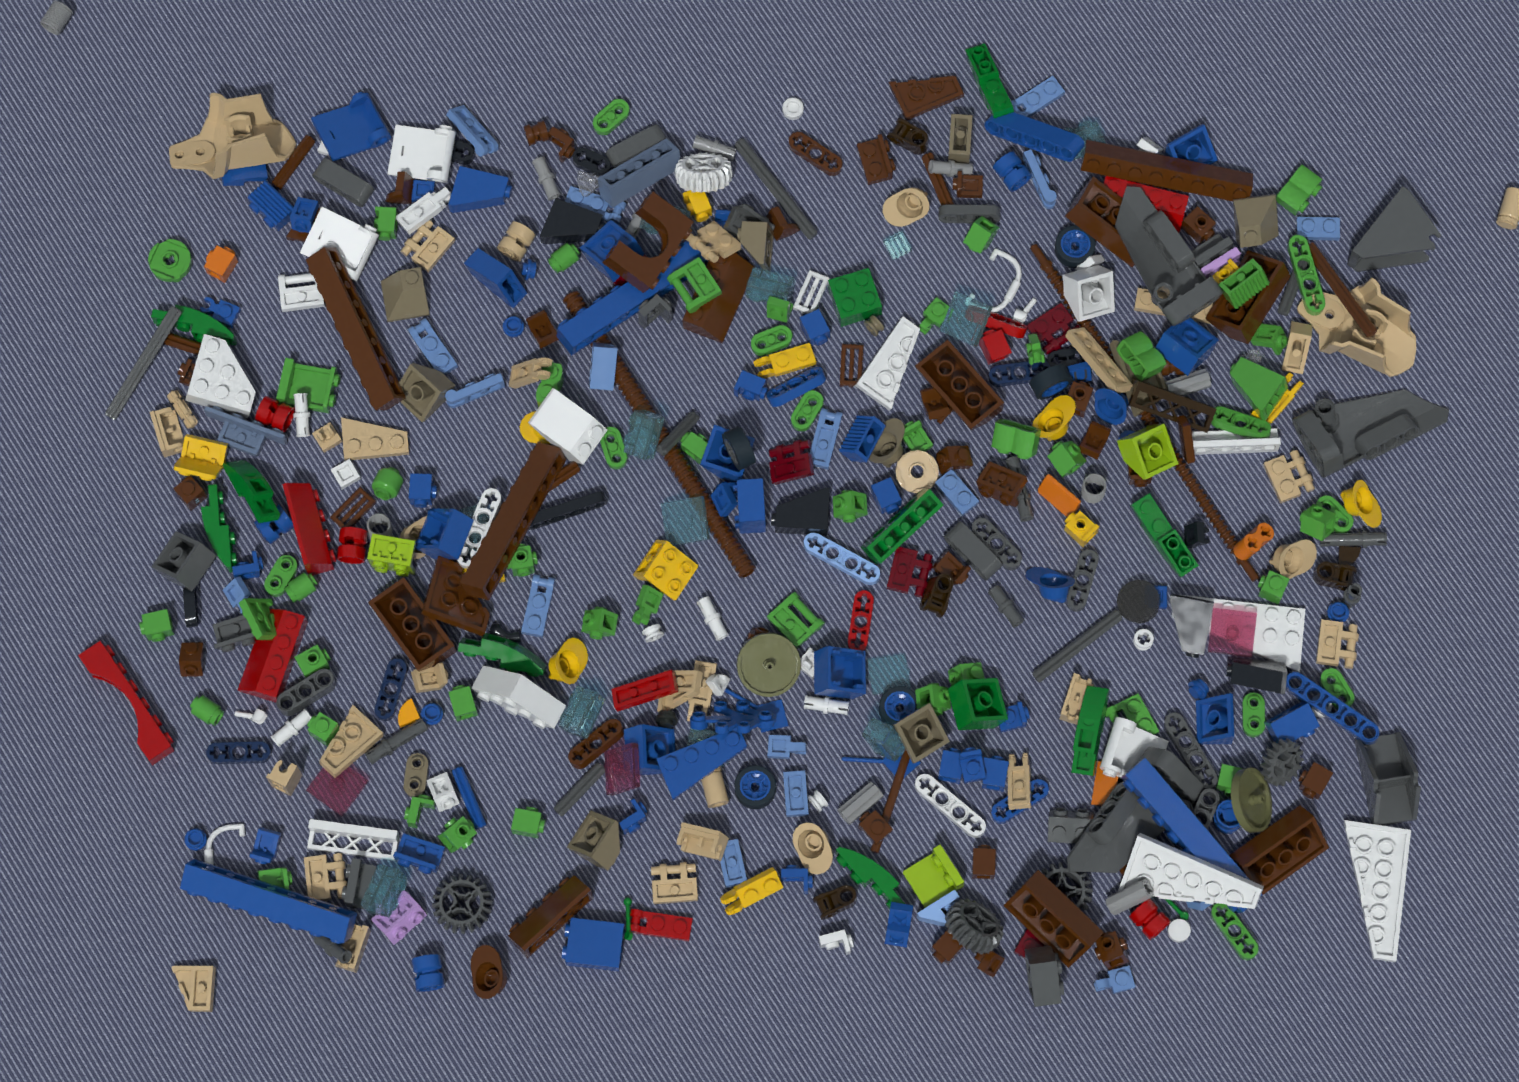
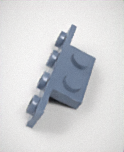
M205 406L204 408L207 417L224 423L217 441L228 443V447L258 457L266 438L283 445L287 443L284 432L277 428L270 430L265 428L260 422L254 420L248 422L242 416L235 413L229 415L224 413L223 409L212 406V408Z

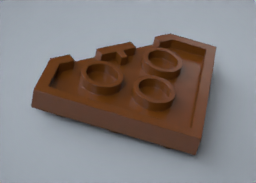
M438 556L421 614L483 636L490 616L486 607L483 608L477 597L467 595L460 584L463 575L462 567L455 561Z

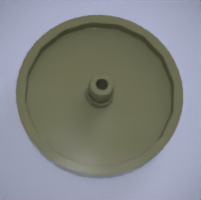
M767 632L757 634L743 644L737 656L736 667L741 682L749 691L759 696L773 697L785 693L795 684L800 674L801 661L797 649L790 640L780 634Z
M1250 767L1238 770L1231 784V802L1235 817L1240 826L1249 833L1264 831L1268 827L1272 815V799L1268 784L1264 780V776L1261 775V772L1255 768Z

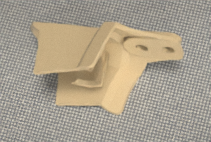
M211 93L208 116L200 134L169 147L170 165L174 169L204 171L212 179L223 177L230 169L286 161L294 152L296 142L281 121L272 118L261 94L226 99L221 94Z
M1370 278L1366 283L1350 291L1377 328L1374 337L1368 338L1365 336L1339 298L1334 294L1323 292L1325 307L1323 312L1316 316L1306 312L1303 300L1299 303L1297 312L1310 325H1313L1314 330L1319 335L1320 352L1331 354L1338 351L1389 377L1402 374L1413 366L1416 355V336L1410 330L1411 312L1381 294L1380 285L1374 278ZM1315 294L1311 295L1313 299L1312 304L1315 309H1318L1320 303L1316 304L1314 300ZM1325 314H1331L1333 318L1329 319Z

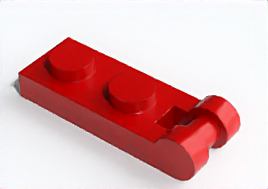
M631 909L632 933L690 941L693 918ZM640 919L647 920L646 927L640 926Z

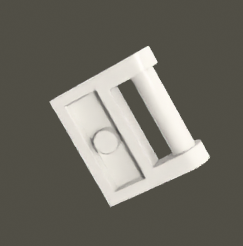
M311 273L292 276L278 275L282 312L325 307L323 296L317 289L316 281L315 285L286 288V285L315 281Z

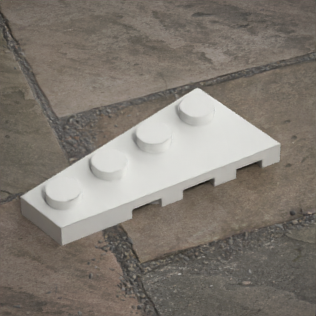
M904 316L900 318L855 384L857 388L889 411L894 404V398L899 390L909 356L912 353L920 331L919 327Z

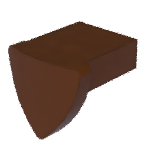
M405 171L397 172L395 191L386 195L385 202L412 204L414 178Z
M778 206L770 209L766 217L775 226L773 232L776 241L800 231L797 224H788Z

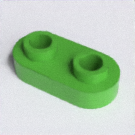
M615 99L594 117V131L599 135L610 134L628 118L630 113L628 103L623 99ZM617 110L623 111L621 114L615 113ZM606 123L607 127L602 128L600 125Z
M784 325L760 332L753 336L751 349L756 355L765 356L786 348L792 342V332ZM782 335L785 337V340L780 341L778 337ZM760 343H763V344L766 345V346H765L764 348H762V349L758 347V345H759Z
M814 390L806 392L792 413L791 424L797 431L808 430L823 407V397L819 392ZM815 401L817 404L815 406H810L809 402ZM803 418L806 420V422L804 424H800L798 420Z
M606 427L607 432L600 440L607 465L612 469L618 470L626 465L627 453L619 430L615 427ZM613 437L614 441L608 442L607 438ZM618 456L621 459L619 462H614L613 458Z
M1328 495L1322 496L1317 500L1316 505L1321 507L1326 505L1330 508L1329 511L1336 514L1334 525L1336 533H1347L1351 530L1353 517L1347 513L1346 509L1337 500ZM1338 521H1343L1345 526H1339Z
M283 555L279 557L268 574L264 587L269 595L279 597L286 592L284 588L288 586L287 583L293 580L298 571V564L292 556ZM284 563H290L288 568L282 567ZM274 581L279 582L277 587H272L271 584Z
M1334 668L1324 670L1320 676L1321 687L1336 698L1340 696L1345 697V704L1351 707L1354 702V694L1342 674ZM1327 678L1334 679V684H1329ZM1332 703L1336 709H1339L1337 704Z
M1253 692L1247 694L1242 701V729L1247 736L1254 738L1260 736L1265 729V702L1260 694ZM1255 700L1258 705L1251 706L1250 701ZM1253 721L1257 722L1258 727L1253 728L1250 723Z

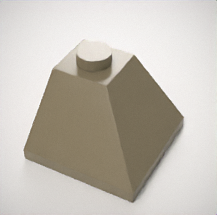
M1275 194L1233 199L1235 236L1240 248L1263 245L1279 236Z
M742 221L741 228H738V240L766 274H770L774 232L768 222Z
M421 267L400 270L381 281L387 322L430 315Z
M411 363L399 382L406 397L401 403L423 423L446 401L445 393L448 390H453L455 384L441 371Z
M930 703L893 724L912 763L918 762L950 742Z
M590 810L567 848L595 866L609 871L620 854L618 822Z

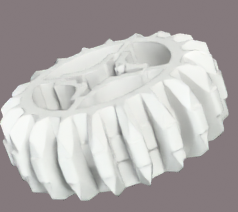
M707 152L695 155L690 154L689 157L685 156L683 159L678 160L676 164L675 179L680 188H684L686 191L691 190L693 193L716 192L718 189H724L731 182V162L722 155H716L715 153L707 154Z

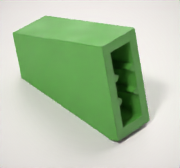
M1243 357L1237 363H1234L1230 369L1233 385L1258 416L1266 421L1288 389L1285 376Z

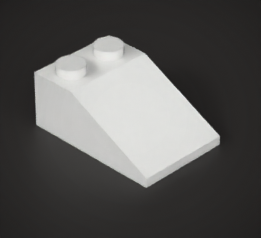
M554 388L551 389L528 422L549 443L560 447L564 456L569 461H575L583 465L607 432V429L593 416Z

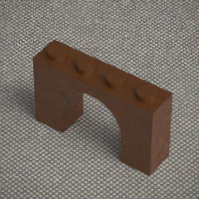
M653 191L644 199L635 214L653 226L659 233L662 244L659 255L652 258L643 257L619 240L602 262L642 293L649 288L653 290L658 284V275L660 272L664 273L670 265L668 260L671 256L675 257L681 249L680 242L682 239L685 241L692 232L690 227L694 223Z

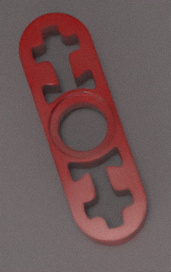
M969 306L965 316L974 323L996 331L1002 329L1004 334L1015 338H1024L1027 326L1021 322L977 306Z
M866 590L859 591L854 597L848 636L849 649L865 651L867 648L874 598ZM862 596L867 597V601H870V603L865 604V612L860 611L861 602L858 601L862 600ZM857 617H864L867 620L866 626L862 628L857 627L854 623ZM857 633H861L860 642L864 643L859 648H855V644L851 643L856 641Z

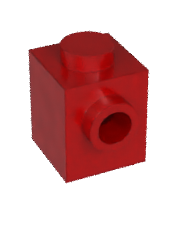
M991 329L982 334L983 337L978 343L988 365L1010 356L1012 352L1002 329L996 332L994 329Z

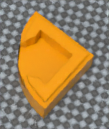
M412 698L406 701L399 710L398 723L400 728L414 723L420 718Z

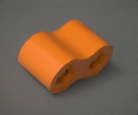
M1267 523L1257 525L1234 545L1233 551L1235 556L1240 560L1249 559L1261 547L1272 540L1274 537L1273 528Z

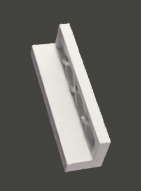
M1271 429L1270 438L1249 439L1225 430L1208 431V433L1203 431L1192 432L1195 455L1278 452L1281 445L1277 429Z
M314 819L309 820L308 828L310 834L307 845L309 850L395 861L393 855L394 852H397L400 836L397 830ZM315 833L325 834L329 839L323 845L313 844ZM340 836H344L351 843L345 848H338L333 841ZM362 839H367L372 844V847L366 851H360L355 844ZM384 842L393 843L391 855L382 854L377 847Z

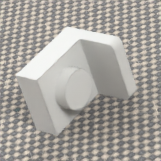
M447 772L426 780L439 812L459 804Z
M845 929L819 936L820 947H826V950L838 948L839 943H843L845 953L848 955L851 953L850 948L854 947L851 935H846Z

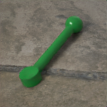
M626 897L623 900L624 905H626V933L624 938L630 941L633 937L630 923V905L632 900Z
M1165 899L1180 915V919L1185 921L1188 919L1189 915L1187 912H1182L1172 900Z

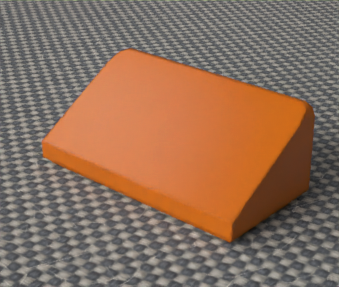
M1047 474L1037 492L1066 517L1072 512L1075 513L1080 508L1081 500L1053 476Z
M1098 761L1091 805L1102 807L1112 790L1116 787L1118 777L1113 778L1104 775L1103 770L1100 769L1102 761Z

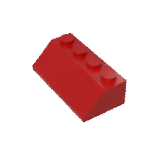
M1105 177L1104 185L1122 199L1127 186L1140 187L1157 211L1161 210L1177 232L1180 233L1189 196L1115 177Z
M310 483L282 484L307 573H311L313 576L334 570L333 562L337 561L334 550H329L327 542H331L328 529H323L322 522L326 520L323 510H318L316 502H320L317 489L313 490Z
M270 609V614H274L277 636L272 640H255L256 643L251 650L238 691L276 703L278 696L284 692L295 661L294 657L297 655L308 621L304 615L287 610Z

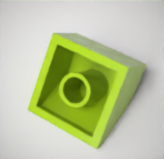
M1164 423L1147 426L1117 440L1123 461L1143 480L1178 465Z

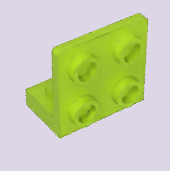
M372 533L367 560L372 568H375L374 571L387 573L389 570L395 571L396 575L409 577V574L415 575L412 561L416 541Z
M941 844L933 849L932 854L903 871L904 877L924 908L953 890L958 891L964 887V880Z

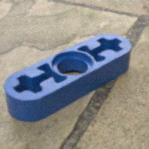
M813 367L769 390L766 396L772 407L781 406L823 384L826 381L823 369L821 367Z
M1036 779L1031 782V793L1034 791L1035 785L1044 788L1042 795L1039 793L1032 795L1031 807L1045 799L1048 795L1049 787L1044 780ZM1007 796L992 807L991 818L998 824H1004L1029 808L1013 809L1014 813L1008 810L1005 812V818H1002V816L997 817L998 808L1000 810L1008 808V804H1006L1008 802Z

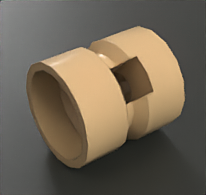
M513 221L506 231L507 236L501 239L497 249L506 257L520 262L527 252L525 247L531 245L536 235L530 228Z

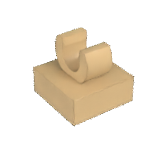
M331 422L312 433L324 453L342 443V439Z

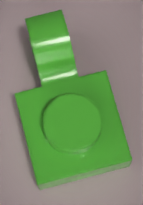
M936 297L923 312V316L926 318L919 325L920 332L926 335L934 324L940 328L953 313V309Z
M1037 334L1028 335L1029 343H1026L1025 347L1029 364L1045 363V355L1041 350Z
M643 585L635 604L640 608L634 613L632 622L638 625L640 623L647 625L650 614L657 613L663 593L649 585Z

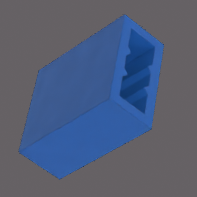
M571 918L570 924L566 923L565 937H568L567 946L563 945L562 959H565L566 966L620 972L625 933L624 923Z

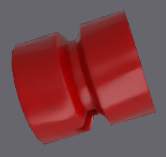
M265 396L257 409L255 421L266 426L271 424L272 428H277L285 433L293 420L295 408L285 403L279 405L278 400Z
M356 527L341 528L339 531V543L341 545L338 547L337 560L348 564L364 563L366 549L363 546L367 544L368 531Z
M1151 898L1144 901L1129 916L1136 926L1143 927L1142 932L1149 940L1155 938L1171 922L1164 912L1157 911L1158 906Z

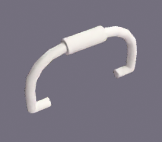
M994 249L989 259L994 261L997 255L1008 259L1016 268V278L1011 283L1004 297L1005 300L1000 305L991 308L982 307L972 302L975 298L974 294H970L966 305L998 312L1005 308L1009 302H1012L1021 285V266L1017 260L1008 253Z
M244 824L225 825L213 831L207 840L206 849L204 850L205 863L214 865L213 849H211L214 838L221 832L239 829L240 837H244Z

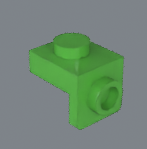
M769 296L767 301V318L787 323L793 309V304L789 301Z
M920 420L915 423L910 421L904 425L903 441L910 451H927L933 447L932 442L922 428Z
M981 662L958 664L948 671L951 686L963 679L985 678Z
M412 796L411 805L406 807L404 820H407L409 827L418 828L422 807L435 809L436 804L431 800L430 796Z
M286 867L257 871L258 880L287 890H289V885H292V875L290 871L287 872Z

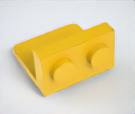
M186 434L181 457L174 464L173 469L184 476H190L191 474L200 476L199 478L205 481L216 479L224 469L222 465L226 460L228 443Z

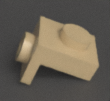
M437 663L434 667L420 672L417 669L411 672L416 693L441 690L448 683V672L444 669L443 663Z

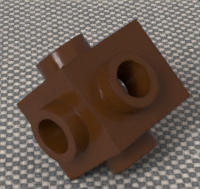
M1109 931L1103 933L1097 939V947L1094 948L1099 961L1102 960L1108 970L1129 962L1126 950L1129 948L1124 936L1120 937L1116 931Z

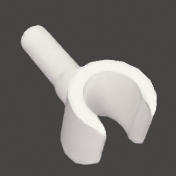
M1032 298L1023 311L1016 309L1013 320L1024 323L1029 310L1037 300Z
M256 709L254 714L235 711V716L248 718L257 724H262L267 717L265 712L260 709Z

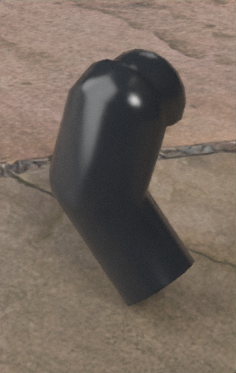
M498 623L490 626V634L509 639L515 643L521 642L519 631L507 633Z

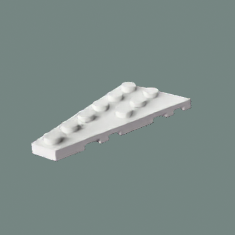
M1188 596L1214 601L1208 632L1210 635L1224 639L1228 643L1256 656H1262L1274 662H1284L1286 668L1291 669L1292 672L1300 673L1305 609Z
M1344 820L1372 958L1396 962L1411 830Z
M1139 833L1118 891L1146 879L1153 888V896L1159 897V899L1187 902L1201 901L1205 902V904L1219 903L1232 907L1255 909L1264 886Z

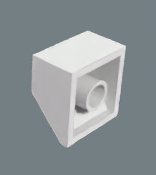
M1096 265L1063 275L1064 296L1077 321L1080 322L1115 312L1112 270Z

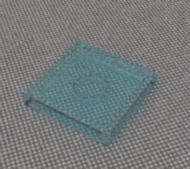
M955 291L940 331L977 347L993 307Z
M703 496L661 503L665 537L673 546L710 540Z

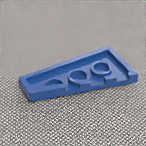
M737 727L728 730L725 734H717L657 758V763L672 800L674 801L683 792L695 786L697 782L709 776L718 767L744 751L747 745L742 733H739Z

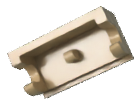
M171 407L151 411V419L164 458L181 453L184 438L176 411L172 410Z
M1073 674L1060 714V720L1077 725L1087 686L1094 685L1090 678L1084 680L1081 679L1079 674Z
M280 760L275 764L271 773L267 774L266 778L273 788L291 796L302 777V773L298 766L293 763L289 765L288 769L280 772L279 768L283 763Z
M682 822L677 845H681V851L721 861L729 838L721 831Z
M354 925L352 938L342 944L344 948L351 951L352 958L345 964H342L337 959L335 967L357 973L371 933L368 926Z

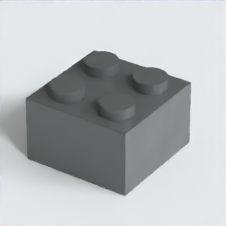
M175 531L151 567L167 580L193 591L217 555L201 542Z
M1051 946L1024 949L1029 993L1034 1007L1060 1004L1061 995H1064V985L1060 977L1062 966L1058 953H1054Z

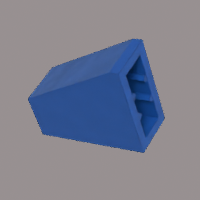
M459 166L448 203L450 212L457 213L504 205L506 198L511 197L513 186L510 185L509 177Z
M477 248L464 262L472 276L510 307L514 308L527 294L512 269L481 249Z

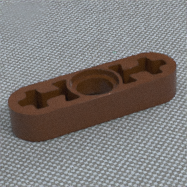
M794 132L790 135L789 148L792 152L829 176H837L841 173L842 160L839 156L802 132ZM794 140H802V145L794 146ZM817 149L822 155L814 159L810 157V151ZM837 162V168H829V163Z
M617 719L606 721L571 749L568 754L571 765L575 769H583L618 742L624 735V728L620 721ZM613 727L617 732H610V729ZM594 740L602 741L601 746L596 749L591 748V743ZM579 755L583 759L579 761L575 757Z

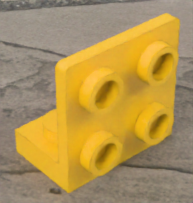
M655 540L633 576L638 580L650 582L671 600L675 601L691 579L698 565L667 540Z

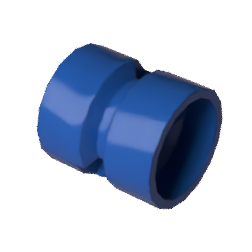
M1015 151L1005 154L993 165L997 175L1000 178H1004L1003 183L1010 192L1020 189L1032 177L1028 168L1025 165H1021L1022 161Z
M279 504L276 506L280 513L279 520L273 521L276 525L275 529L272 530L269 526L272 521L258 523L257 520L254 521L255 526L269 544L279 539L280 533L286 534L294 528L293 522Z
M1231 800L1221 802L1213 816L1215 828L1223 834H1232L1240 828Z
M430 954L412 959L413 972L417 974L414 978L417 992L434 991L445 987L443 973L439 972L442 968L440 955Z

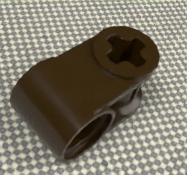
M902 118L896 120L895 128L887 135V138L893 144L901 146L916 155H921L928 149L927 133ZM919 139L923 141L922 144L914 143L915 140Z
M1322 562L1315 569L1313 579L1320 586L1345 591L1349 585H1353L1354 574L1357 573V568L1350 565ZM1319 570H1326L1329 573V577H1322Z
M940 574L932 576L928 580L920 602V610L933 612L939 618L945 614L954 585L950 575ZM938 580H941L943 584L942 589L938 586Z
M844 885L832 891L822 893L812 900L814 903H817L821 912V920H825L853 907L857 902V896L853 887ZM850 892L853 898L849 902H844L840 899L842 893Z

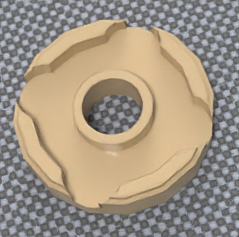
M912 450L903 454L898 460L895 474L901 487L909 492L919 493L922 489H931L935 481H937L939 470L937 462L930 454L921 450ZM916 465L921 466L923 469V474L918 478L911 475V469Z

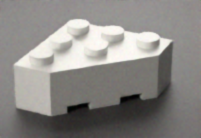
M204 334L185 401L210 408L216 406L223 409L224 412L235 413L248 418L256 391L224 339Z
M488 666L482 667L471 688L478 693L477 697L481 700L494 702L504 707L505 711L516 716L518 714L533 721V724L541 729L545 727L554 729L566 707L565 704L522 674Z

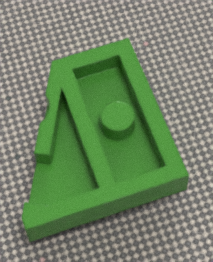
M244 598L239 602L242 614L247 619L256 640H272L277 636L274 614H270L269 609L273 605L272 599Z

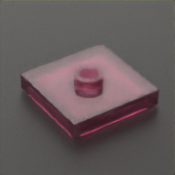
M1213 608L1208 652L1252 657L1257 613Z
M629 743L605 751L606 795L613 796L640 787L638 743Z
M350 767L345 769L336 778L322 768L306 791L342 817L369 781Z

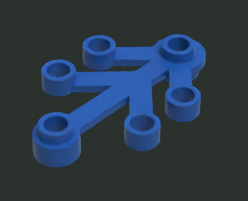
M745 700L736 702V711L727 708V702L725 701L714 702V712L726 716H706L705 712L696 711L690 717V727L692 729L703 730L708 727V723H715V732L718 734H725L734 727H737L739 733L745 734L756 727L762 729L772 728L776 722V715L769 710H761L760 712L749 707V702Z

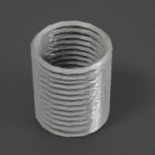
M55 0L41 19L40 24L50 33L59 35L73 12L67 5Z
M1095 473L1085 477L1081 495L1086 502L1094 504L1103 499L1107 486L1104 477ZM1090 483H1096L1102 488V492L1091 494L1086 490L1085 486Z
M376 513L369 517L367 530L370 540L372 533L392 537L391 522L386 515ZM379 524L388 527L383 533L371 531L374 526Z

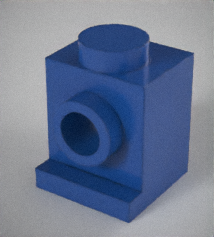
M742 370L734 387V396L738 397L739 394H742V397L750 401H754V399L760 401V399L764 400L768 392L766 379Z

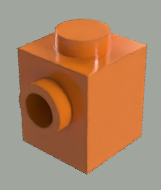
M217 245L214 251L211 250L208 253L204 268L207 274L225 283L237 265L238 260L232 249L226 246L222 248Z

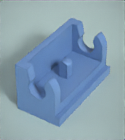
M593 342L589 375L590 389L613 391L618 350L613 344Z

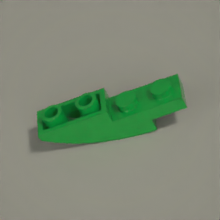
M986 44L965 49L980 94L987 109H990L993 118L1013 113V105L999 78V71Z
M175 305L182 312L174 325L178 330L183 332L191 330L194 339L202 343L203 336L206 334L224 339L228 346H236L237 341L234 334L219 321L198 310ZM152 310L151 318L156 326L160 325L168 311Z
M244 460L223 463L222 466L238 496L245 497L258 523L279 520L280 513L272 500L274 492L263 475L253 465Z
M217 484L208 485L210 506L201 507L205 531L217 557L224 567L232 573V567L238 564L237 554L233 552L232 546L236 544L235 532H231L229 525H225V512H221V504H224L223 491L219 490Z
M1150 493L1130 505L1142 523L1140 526L1180 578L1199 566L1176 529L1173 530Z
M485 633L482 640L463 637L459 642L458 652H464V655L475 657L476 655L485 656L486 659L493 661L501 659L500 668H505L509 672L517 673L518 671L527 672V675L537 677L543 675L547 668V665L530 650L497 635Z
M1087 686L1074 739V757L1071 773L1095 776L1100 737L1104 729L1110 689Z
M842 847L836 849L837 857L835 859L843 868L847 867L851 871L850 877L857 885L861 883L865 888L869 883H872L871 888L878 896L882 895L887 900L885 904L889 910L891 902L905 904L895 892L899 888L900 883L882 866L850 849Z

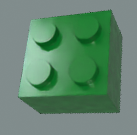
M869 268L828 280V290L841 327L870 319L871 315L875 317L882 315V305Z
M998 678L963 679L948 688L958 730L994 729L1008 720Z

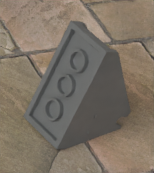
M1402 186L1352 250L1347 265L1357 272L1425 263L1428 262L1429 256L1424 251L1435 250V244L1430 241L1429 236L1434 235L1440 238L1441 234L1411 192Z
M1395 732V734L1379 736L1378 741L1371 745L1356 739L1355 747L1371 824L1383 826L1415 821L1418 815L1421 786L1418 785V771L1401 733Z

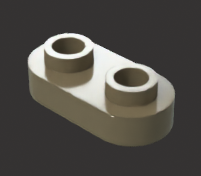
M420 753L412 754L406 762L403 787L405 793L411 798L412 796L418 797L423 795L426 791L429 762ZM415 761H420L421 765L419 767H414L413 763ZM413 782L418 783L416 789L410 787Z

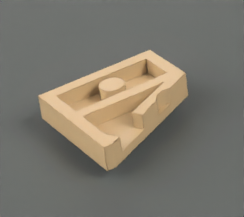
M673 670L676 676L678 692L659 698L657 712L663 710L670 711L699 695L703 672L698 670Z
M172 966V971L176 975L179 989L185 997L184 1001L188 1010L191 1012H213L216 967Z

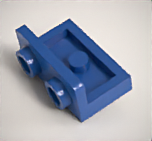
M403 833L397 852H394L393 857L397 860L398 865L407 868L412 865L418 867V871L430 875L431 872H438L446 848Z

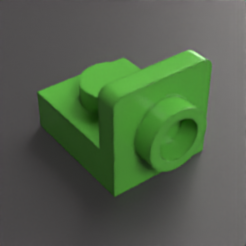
M1261 323L1252 337L1251 343L1255 346L1272 348L1275 355H1280L1283 348L1287 345V336L1281 326Z

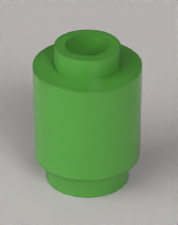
M565 243L553 252L547 261L558 274L560 271L564 272L579 260L578 255L580 252L573 244Z
M304 572L287 583L288 586L284 590L293 603L297 600L300 602L316 591L314 586L318 583L311 573L306 575Z
M204 695L200 698L197 696L190 705V708H192L191 714L208 725H217L224 715L221 706Z

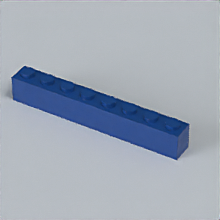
M688 241L683 242L676 256H671L668 260L670 265L664 273L660 272L658 275L659 282L653 290L649 288L642 293L629 282L622 286L618 285L604 298L603 296L597 298L589 308L580 309L572 319L563 320L558 325L557 338L568 352L574 355L638 313L640 310L639 306L648 299L650 301L656 294L662 297L675 289L674 285H670L667 280L671 273L700 257L705 266L709 260L702 257L699 250H694ZM684 276L680 281L684 283L687 281V278Z
M1146 758L1138 761L1121 776L1124 780L1123 785L1125 788L1138 796V803L1145 810L1147 808L1150 810L1155 823L1160 827L1163 826L1168 831V838L1174 844L1178 843L1183 849L1181 851L1250 880ZM1227 905L1232 912L1242 913L1247 909Z
M196 859L185 864L180 889L187 891L189 895L203 896L213 903L222 902L228 904L227 906L231 909H243L252 916H264L270 922H282L288 924L291 929H303L309 931V934L312 936L330 938V941L333 943L342 944L352 938L357 912Z

